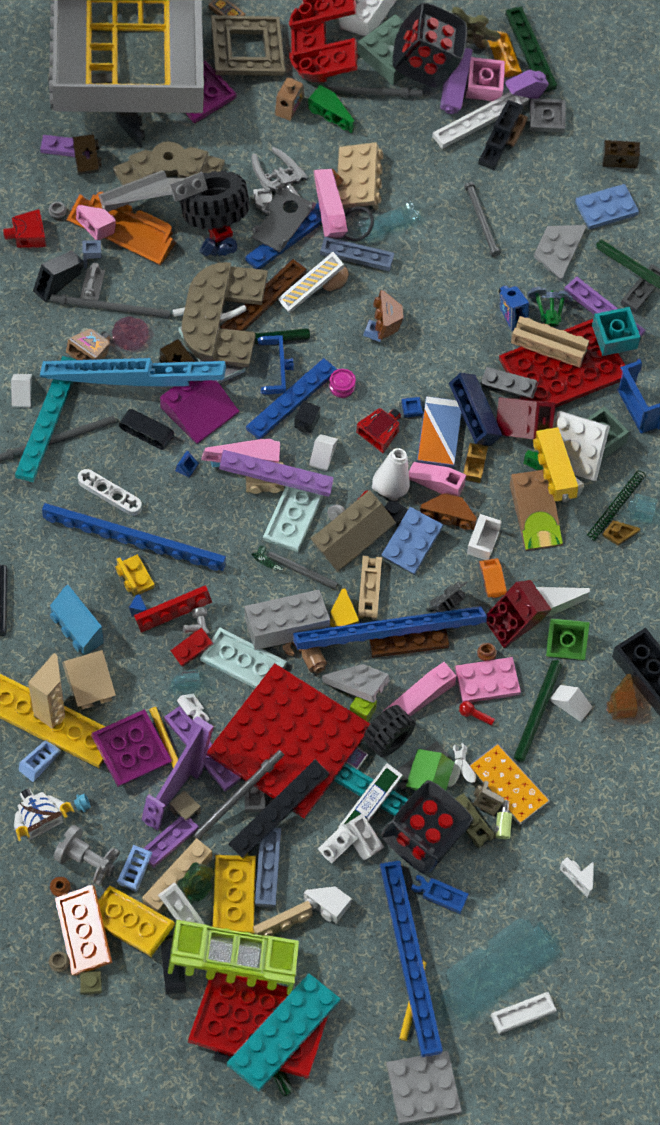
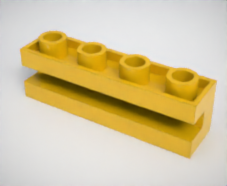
M559 428L536 431V439H533L534 449L539 452L538 461L540 465H543V476L545 480H548L549 494L553 495L555 502L561 501L564 494H568L569 499L577 498L578 484Z

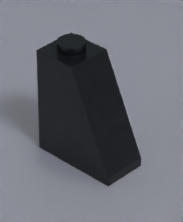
M69 251L42 263L33 292L44 302H47L51 298V294L55 295L80 275L84 261L73 251Z

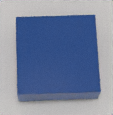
M420 397L401 399L404 418L423 415Z

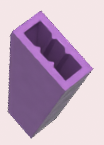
M465 48L464 56L459 66L443 83L440 109L445 110L446 113H458L462 107L472 49Z

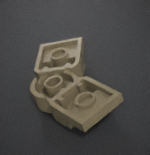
M162 142L156 145L152 152L143 150L129 156V161L113 167V171L121 185H125L162 170L165 171L166 177L177 175V178H187L200 172H221L225 160L208 156V151L194 147L184 149L175 142Z

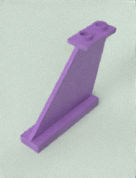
M198 716L192 721L187 746L156 798L150 794L146 798L141 820L157 831L161 826L164 809L189 776L192 775L198 779L202 774L214 726Z

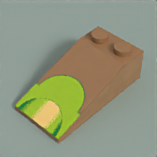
M543 470L511 474L510 489L525 551L563 545L556 503L553 495L549 494L548 480L544 479Z

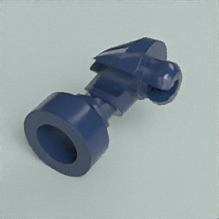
M208 237L203 242L199 252L204 256H225L237 250V242L233 238H225L216 246L215 240Z

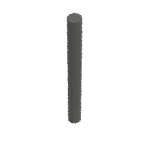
M270 551L267 555L268 559L334 590L338 586L337 582Z

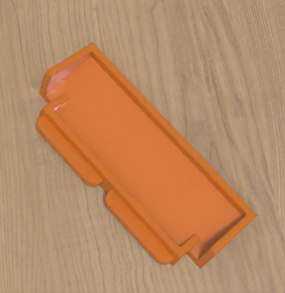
M98 192L97 195L93 194L91 200L79 194L67 220L84 228L76 219L77 206L82 205L103 209L99 194L104 192ZM129 204L108 212L115 218L116 224L115 233L105 237V239L159 265L163 263L177 243L174 239L170 238L172 226L169 223L141 210L134 214L132 213V206Z

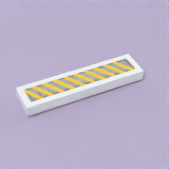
M332 252L282 294L278 300L291 313L341 271L345 265Z

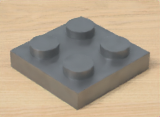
M531 99L530 131L565 133L566 100Z

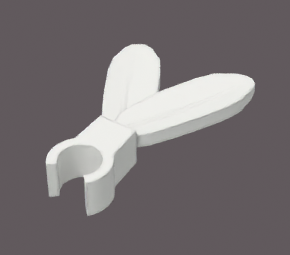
M461 743L462 749L458 751L459 748L455 744L453 746L456 761L448 787H452L457 782L460 773L463 774L468 782L474 783L476 781L474 771L465 761L467 747L463 743Z

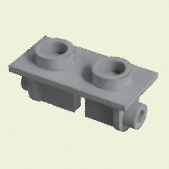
M93 263L90 268H87L80 298L98 301L105 270H101L99 264Z

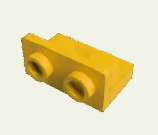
M138 554L123 561L120 557L116 559V572L119 577L123 576L126 590L128 592L131 591L134 597L155 588V584Z

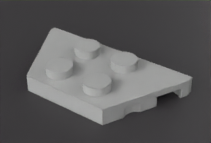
M586 225L547 226L534 253V258L539 263H542L549 272L551 271L560 282H562L584 235Z
M364 664L322 676L323 683L372 703L376 701V694L381 693L390 681L389 674Z

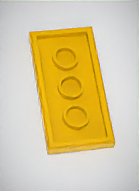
M215 855L213 927L254 934L256 856H246L242 859L238 855Z
M109 885L98 900L105 931L152 957L175 926L174 921Z

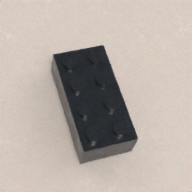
M645 627L615 646L612 658L660 716V644Z

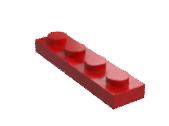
M205 585L138 613L134 617L142 633L187 614L195 608L204 607L213 602Z

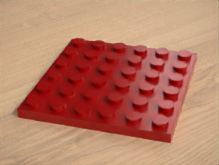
M274 663L210 746L207 756L245 781H248L262 767L261 764L266 759L269 760L280 750L285 756L273 766L274 769L270 773L267 772L254 785L273 799L315 759L330 775L293 810V812L305 819L359 747L370 723Z

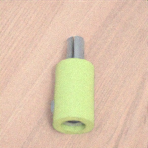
M508 800L503 801L502 810L497 813L495 837L499 839H510L512 814L508 813Z

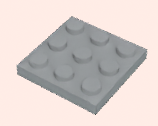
M444 1051L439 1055L422 1058L417 1056L386 1062L399 1125L461 1114L448 1051Z

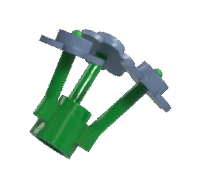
M541 287L532 288L527 295V298H536L541 322L550 327H556L561 322L564 302L573 301V296L569 295L566 291H559L558 293L551 290L546 292V288L541 289ZM540 296L550 298V310H546V314H544ZM554 299L560 301L558 313L554 310Z

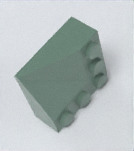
M396 14L359 40L357 55L392 85L405 77L396 71L392 64L395 38L400 26L404 22Z

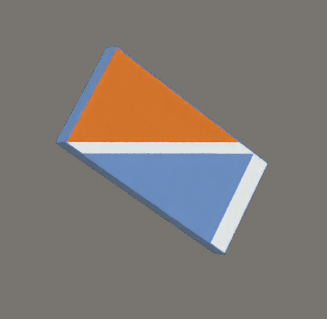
M426 396L417 463L454 468L461 419V410L456 400Z

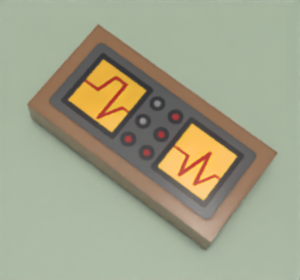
M213 0L209 3V9L217 15L245 16L243 11L228 0Z

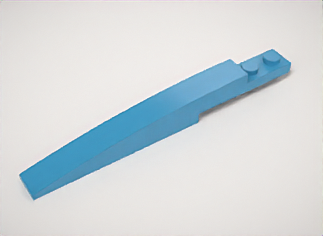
M151 358L43 361L40 377L109 385L189 386L190 381L224 380L226 363L225 361L152 363Z

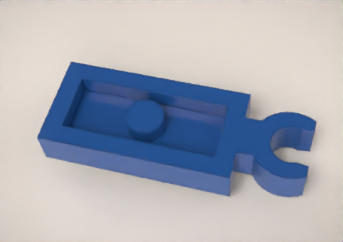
M416 876L415 880L420 882L421 885L416 886L412 884V891L416 893L424 892V899L458 914L461 913L468 898V893L433 878L428 883L424 877Z

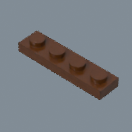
M446 628L439 631L431 630L422 633L405 634L403 636H389L383 639H369L372 658L449 648Z

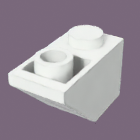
M337 887L310 889L304 892L305 902L309 901L312 909L320 911L321 916L329 922L332 920L337 923L351 906L352 898Z

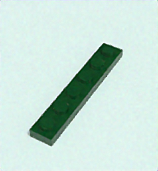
M522 6L507 9L505 11L506 18L529 69L540 71L545 75L549 85L544 92L556 90L557 83Z

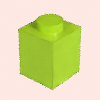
M356 696L350 705V711L368 722L376 711L377 700L372 703Z

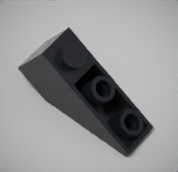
M115 112L117 123L141 148L142 140H145L144 130H140V126H143L141 115L138 116L137 112Z

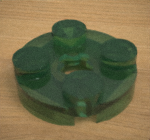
M194 862L184 877L178 881L177 886L190 904H194L193 901L195 900L200 902L207 896L213 885L210 881L211 877L214 878V872L207 865Z

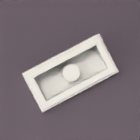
M363 813L345 824L348 830L358 838L352 844L363 860L368 859L384 848Z

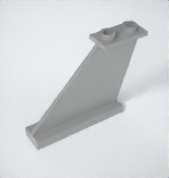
M162 170L99 194L102 208L109 212L137 200L173 195L174 201L177 202L208 190L203 172L187 178H167L165 171Z

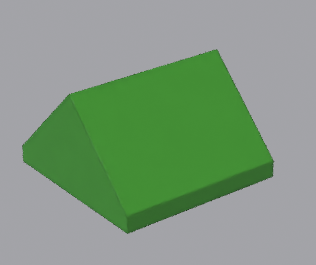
M550 618L546 656L585 660L590 623Z
M417 749L405 787L416 791L425 781L430 780L446 791L455 762L442 753Z

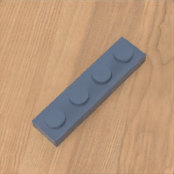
M324 237L320 250V255L327 257L334 252L340 260L385 271H390L394 259V253L329 237Z
M275 828L260 842L255 906L276 908L281 828Z

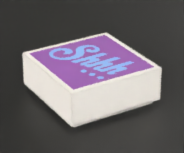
M357 748L347 761V764L359 770L368 758V754Z

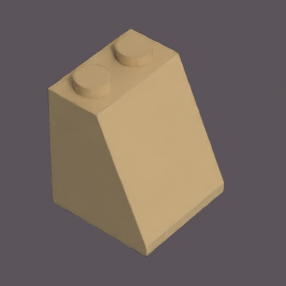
M103 650L62 662L76 707L81 706L83 710L93 707L92 702L100 700L101 704L112 701V696H116Z

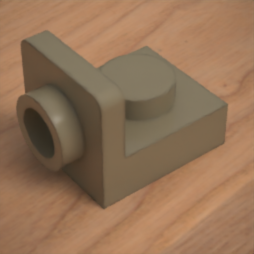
M485 780L482 786L478 785L473 793V796H475L473 805L495 815L503 804L504 798L488 790L489 782Z

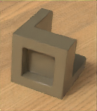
M185 791L181 792L169 803L170 811L175 816L177 814L181 815L185 820H188L194 813L197 816L201 814V806Z

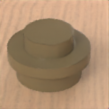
M61 951L53 953L49 958L50 968L55 972L65 971L69 966L68 955Z

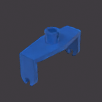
M282 336L259 337V345L279 344L281 385L261 387V394H283L286 391L285 370H294L293 358L284 359Z

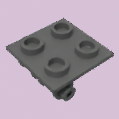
M458 581L454 585H450L443 591L442 595L436 596L429 602L430 606L426 610L432 609V613L450 611L451 607L454 608L459 602L464 600L465 593L462 590L459 591V589L468 582L465 581L460 584Z

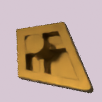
M613 520L602 536L616 545H620L640 532V528Z

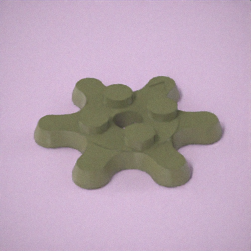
M459 7L452 8V13L466 22L467 43L475 44L478 48L484 49L488 45L487 40L497 42L500 39L501 35L498 32L486 27L489 22L487 17L483 15L471 17L465 14Z

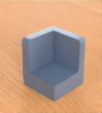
M101 240L82 241L84 268H88L87 259L102 257Z

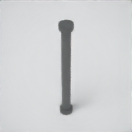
M468 182L464 185L465 191H468L490 248L489 253L491 257L498 256L501 251L497 248L474 189L475 185L473 182Z

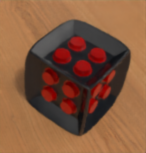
M424 2L419 4L404 20L396 35L392 58L393 68L402 75L426 86L434 88L441 86L457 69L464 56L467 39L466 22L453 13L433 4Z
M427 780L401 807L393 821L386 825L381 833V837L409 865L422 874L428 875L451 850L463 833L467 831L474 820L467 809L436 783Z

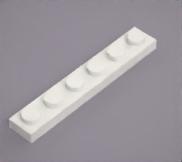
M510 92L433 132L432 137L443 149L495 122L507 100L525 106L529 104V99L512 95Z

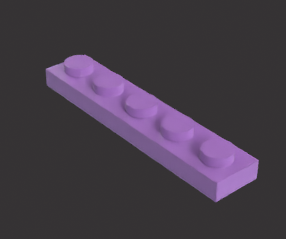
M575 277L564 289L592 314L618 309L578 277ZM636 323L640 337L645 334V329Z
M179 706L166 715L164 721L187 746L192 720ZM206 755L204 768L225 792L241 781V777Z

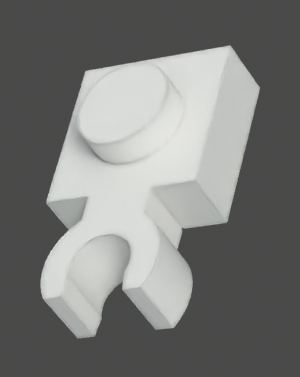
M194 694L181 695L178 698L177 702L187 715H191L193 720L196 716L206 722L210 720L208 715L202 712L204 708Z

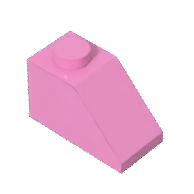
M82 205L77 206L76 219L95 240H101L115 233V218L105 209Z

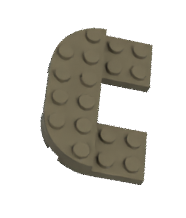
M222 262L204 268L194 277L186 300L182 319V333L186 347L190 349L196 358L204 362L225 361L226 365L250 368L256 337L255 332L221 329L219 326L225 301L262 305L268 277L267 270L232 267L231 262Z

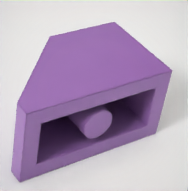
M532 70L521 73L505 82L512 95L531 99H539L549 85L542 72Z

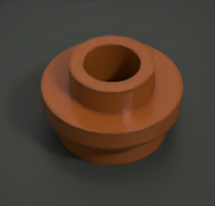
M483 643L477 650V656L484 661H491L497 655L494 645L490 643Z
M65 877L54 878L50 883L51 893L57 897L68 894L70 891L69 880ZM59 883L64 885L61 889L57 888L56 886Z

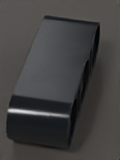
M128 409L118 424L124 432L160 450H165L175 435L168 426L133 409Z
M173 935L167 936L161 943L166 995L186 993L184 966L174 965L172 974H168Z

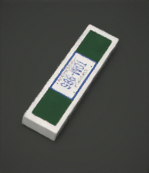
M386 763L339 825V828L362 813L369 822L403 775Z

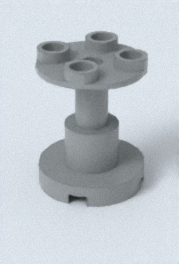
M72 825L63 835L66 837L63 843L59 842L57 845L54 859L60 864L66 863L69 858L79 863L83 861L97 868L93 883L100 886L104 881L105 875L109 877L114 871L115 866L112 864L118 858L120 851L112 848L104 858L90 850L91 846L81 840L83 829Z

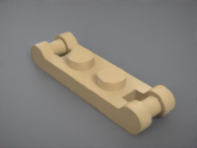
M363 556L358 618L370 617L371 620H377L382 557H376L375 559ZM365 605L372 606V610L364 609Z

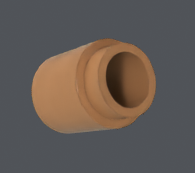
M319 647L301 650L302 658L311 673L317 674L325 669L327 662Z

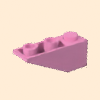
M414 462L409 470V480L441 494L446 493L459 497L465 486L466 475L449 467Z

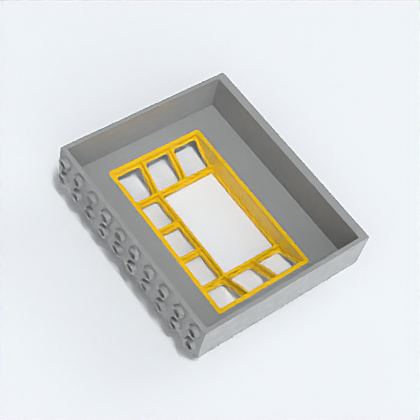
M51 0V2H54V4H51V15L54 16H50V27H54V29H50V40H53V42H50V52L53 53L50 54V65H53V67H49V78H53V80L49 81V91H53V93H50V104H53V111L203 113L202 0ZM92 3H112V23H92ZM118 3L138 4V24L118 23ZM143 4H164V24H144ZM92 31H112V43H92ZM118 31L164 32L165 84H118ZM92 51H112V63H91ZM91 71H112V84H91Z

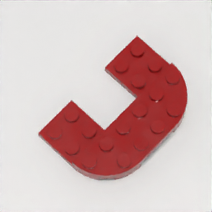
M302 0L303 4L298 9L295 8L289 20V27L291 28V53H289V57L296 72L307 81L323 83L327 82V77L356 71L357 41L355 38L326 44V21L355 15L356 0Z

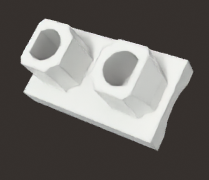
M343 824L318 850L327 860L333 863L358 838Z

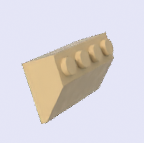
M55 653L28 682L34 716L52 729L56 724L59 725L65 717L58 657Z

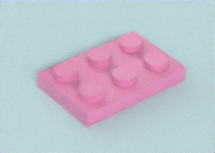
M513 657L455 666L462 702H478L516 696L521 693Z

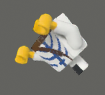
M29 788L22 791L20 796L23 802L18 804L19 811L15 813L14 820L18 841H21L22 836H27L31 840L63 823L62 814L64 818H67V812H75L71 803H64L51 795L46 796L43 792L34 796Z

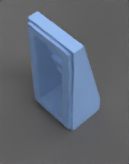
M44 741L19 763V771L34 782L56 759L61 750L53 744ZM45 748L51 752L50 755L44 751Z
M133 845L117 880L118 885L137 892L152 852ZM135 853L145 857V859L141 860L134 857ZM132 861L141 864V868L132 865ZM129 869L138 872L137 876L129 873ZM126 877L135 880L134 883L126 881Z

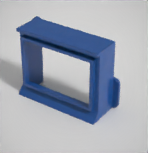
M637 359V362L620 367L623 373L617 390L639 432L642 434L656 428L660 430V403L648 407L636 386L638 373L642 367L641 360Z

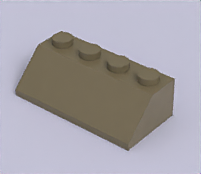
M369 490L315 534L311 540L338 572L392 528L396 522L382 503Z

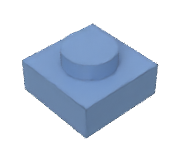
M369 320L363 336L380 342L378 331H375L376 322Z

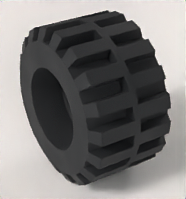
M399 705L391 706L371 722L363 736V740L379 757H386L407 741L416 723Z

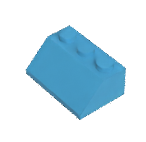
M66 585L50 605V617L55 624L59 623L61 625V631L65 637L72 639V644L76 651H81L84 655H87L104 643L102 626L71 587Z

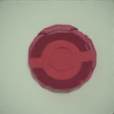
M130 316L118 320L112 329L114 343L124 350L141 348L145 345L149 336L147 324L142 319Z

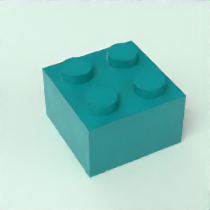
M630 307L594 314L592 327L602 356L638 349L641 337Z

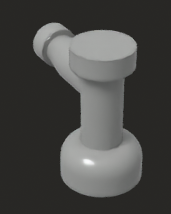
M198 607L191 611L192 616L197 619L198 624L183 625V632H196L202 627L209 636L210 633L205 623L207 608Z

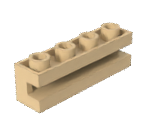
M520 316L517 327L512 333L511 343L580 368L588 349L589 340Z

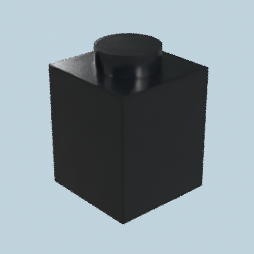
M303 401L295 416L294 427L300 432L312 434L320 418L321 407Z

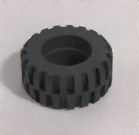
M211 171V173H203L208 190L180 200L184 220L191 226L198 227L199 229L207 228L210 230L231 226L233 223L239 222L241 218L243 219L250 209L246 181L234 172Z

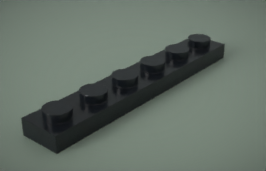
M314 759L228 845L244 859L330 775L329 772Z

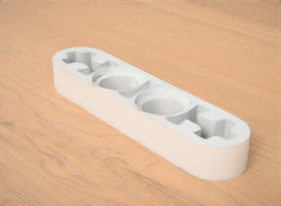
M89 469L79 472L78 483L84 489L128 515L135 516L141 512L142 504L136 496ZM90 476V480L83 481V477L87 478ZM103 484L107 486V489L101 492L97 490V487ZM115 494L123 496L119 501L114 500L112 497ZM136 504L137 508L133 507L130 509V505Z

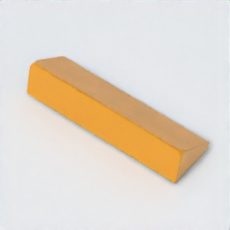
M498 32L501 37L497 42L488 40L495 60L505 61L504 78L517 76L522 71L508 34Z

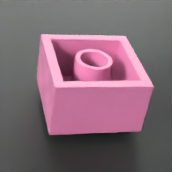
M471 57L465 98L494 101L500 98L503 93L505 61Z

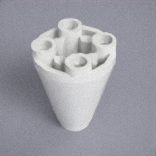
M400 448L390 452L372 479V489L392 501H396L399 497L404 496L410 487L407 454Z

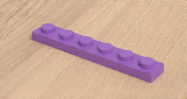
M223 450L219 466L220 470L327 497L331 494L334 478L228 450Z

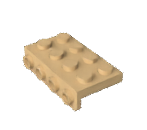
M377 142L339 147L338 174L344 181L337 189L343 209L372 205L374 210H378V206L381 203L379 189L382 188L380 174L383 172L381 165L383 151L379 149Z

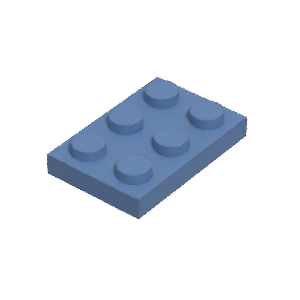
M625 184L581 196L575 200L589 230L637 216L639 213Z
M409 507L381 556L415 575L442 530L443 524Z

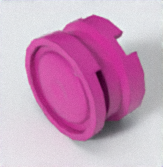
M337 369L330 376L329 385L332 394L339 398L351 396L355 390V375L348 369Z

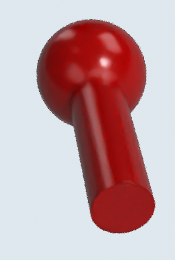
M464 701L459 706V712L464 717L473 716L491 726L495 720L476 710L469 701Z

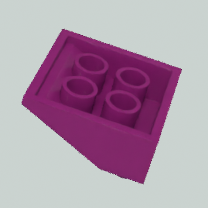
M217 380L190 381L189 386H174L160 396L161 409L196 444L239 413V410Z

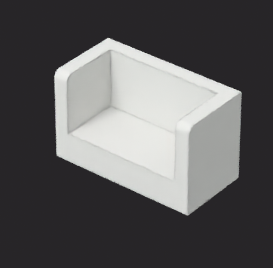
M480 514L468 545L467 554L489 560L499 535L502 521Z

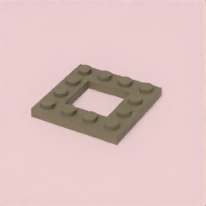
M211 15L215 75L284 76L285 66L279 17ZM230 34H263L265 57H232Z

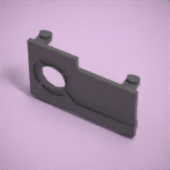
M278 184L275 188L276 195L265 208L270 213L260 226L255 225L253 227L252 238L281 252L315 208L316 203L313 201L309 202ZM287 202H295L299 208L294 213H287L284 211L283 205Z

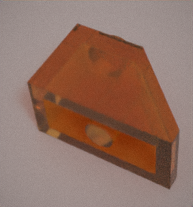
M627 674L612 692L609 702H607V712L611 713L612 720L636 717L638 707L631 674Z

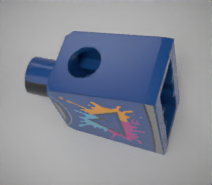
M502 286L498 291L500 294V310L511 331H514L520 316L529 318V302L518 287L508 288V286Z

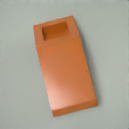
M499 559L479 561L488 598H499L505 595L507 591Z

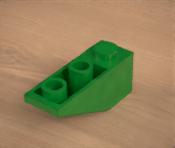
M319 85L308 98V109L313 114L324 117L326 121L338 125L342 130L352 133L354 131V119L334 92Z

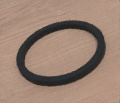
M356 206L345 213V219L355 210H365L370 216V226L367 232L359 238H350L345 234L344 237L350 241L365 239L371 233L374 225L372 213L365 207Z

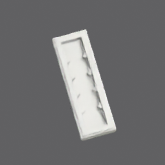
M549 992L491 1013V1018L498 1034L556 1013L557 1010Z

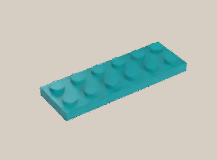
M308 973L227 1062V1066L257 1091H260L340 1003L341 998Z

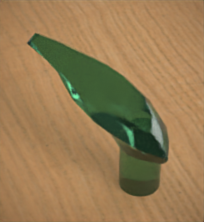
M259 546L257 552L251 554L257 562L266 567L284 570L279 564L264 556L265 546Z

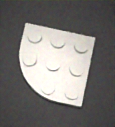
M558 411L554 428H559L574 475L597 481L610 426Z

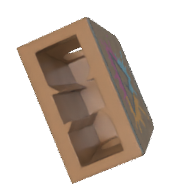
M286 78L277 94L276 116L289 121L292 120L305 97L303 83Z
M88 329L68 339L66 353L76 360L104 359L108 354L110 336L107 332L98 334L93 329Z

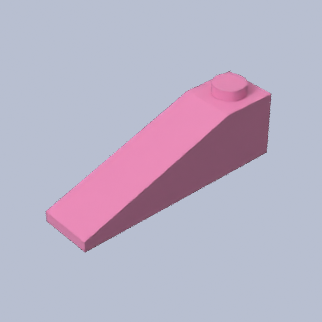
M332 169L314 170L324 237L342 238L347 233V225Z
M259 439L207 447L203 452L201 460L220 463L223 450H228L279 463L280 442L272 439Z
M443 662L428 672L387 708L399 705L411 716L455 686L456 675Z

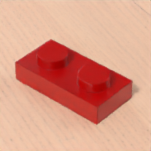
M201 627L170 651L183 667L214 643Z

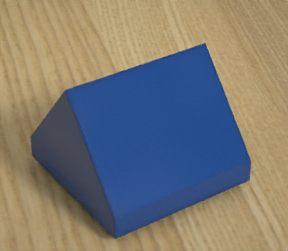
M186 451L177 464L175 471L189 478L199 463L189 451Z
M139 594L136 595L129 606L132 617L147 610Z

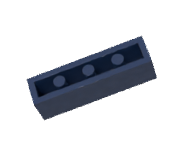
M460 372L449 382L450 388L475 444L491 446L502 436L500 428L476 375Z

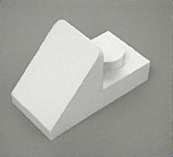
M567 857L561 862L560 870L588 898L593 889V862L583 871H580L579 865Z

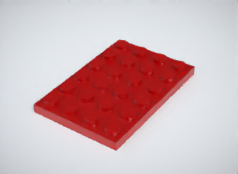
M593 319L564 330L569 334L581 336L589 340L588 349L580 368L523 347L499 355V361L506 372L538 381L539 384L532 400L555 402V408L619 383L623 373L620 367L625 366L619 353L602 356L592 327Z
M215 972L214 979H209L188 1038V1043L233 1056L289 995L287 994V987L277 984L275 990H269L267 988L268 981L259 979L256 980L255 986L250 987L247 985L248 977L236 976L234 983H228L226 981L227 974ZM328 1016L279 1069L280 1071L309 1079Z

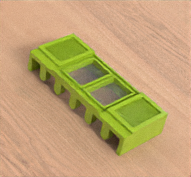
M177 920L173 934L168 974H172L174 965L186 967L185 974L187 976H192L196 968L207 970L206 978L210 980L214 979L215 972L227 974L226 981L228 983H234L236 976L248 977L247 985L250 987L255 986L257 979L268 981L267 988L269 990H275L277 983L288 984L287 994H290L295 983L299 941L274 936L255 935L249 932H238L226 928L221 929L205 924Z

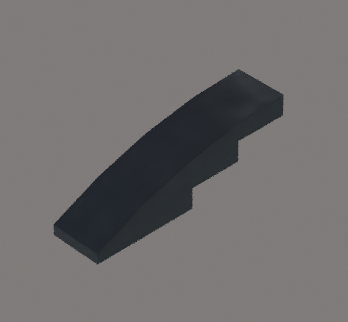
M507 100L493 126V131L486 142V147L478 160L479 165L495 170L515 129L524 105Z

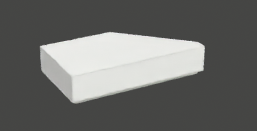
M263 188L254 189L253 194L256 208L269 215L270 212L265 210V208L273 199L272 191L270 190L269 193H266Z

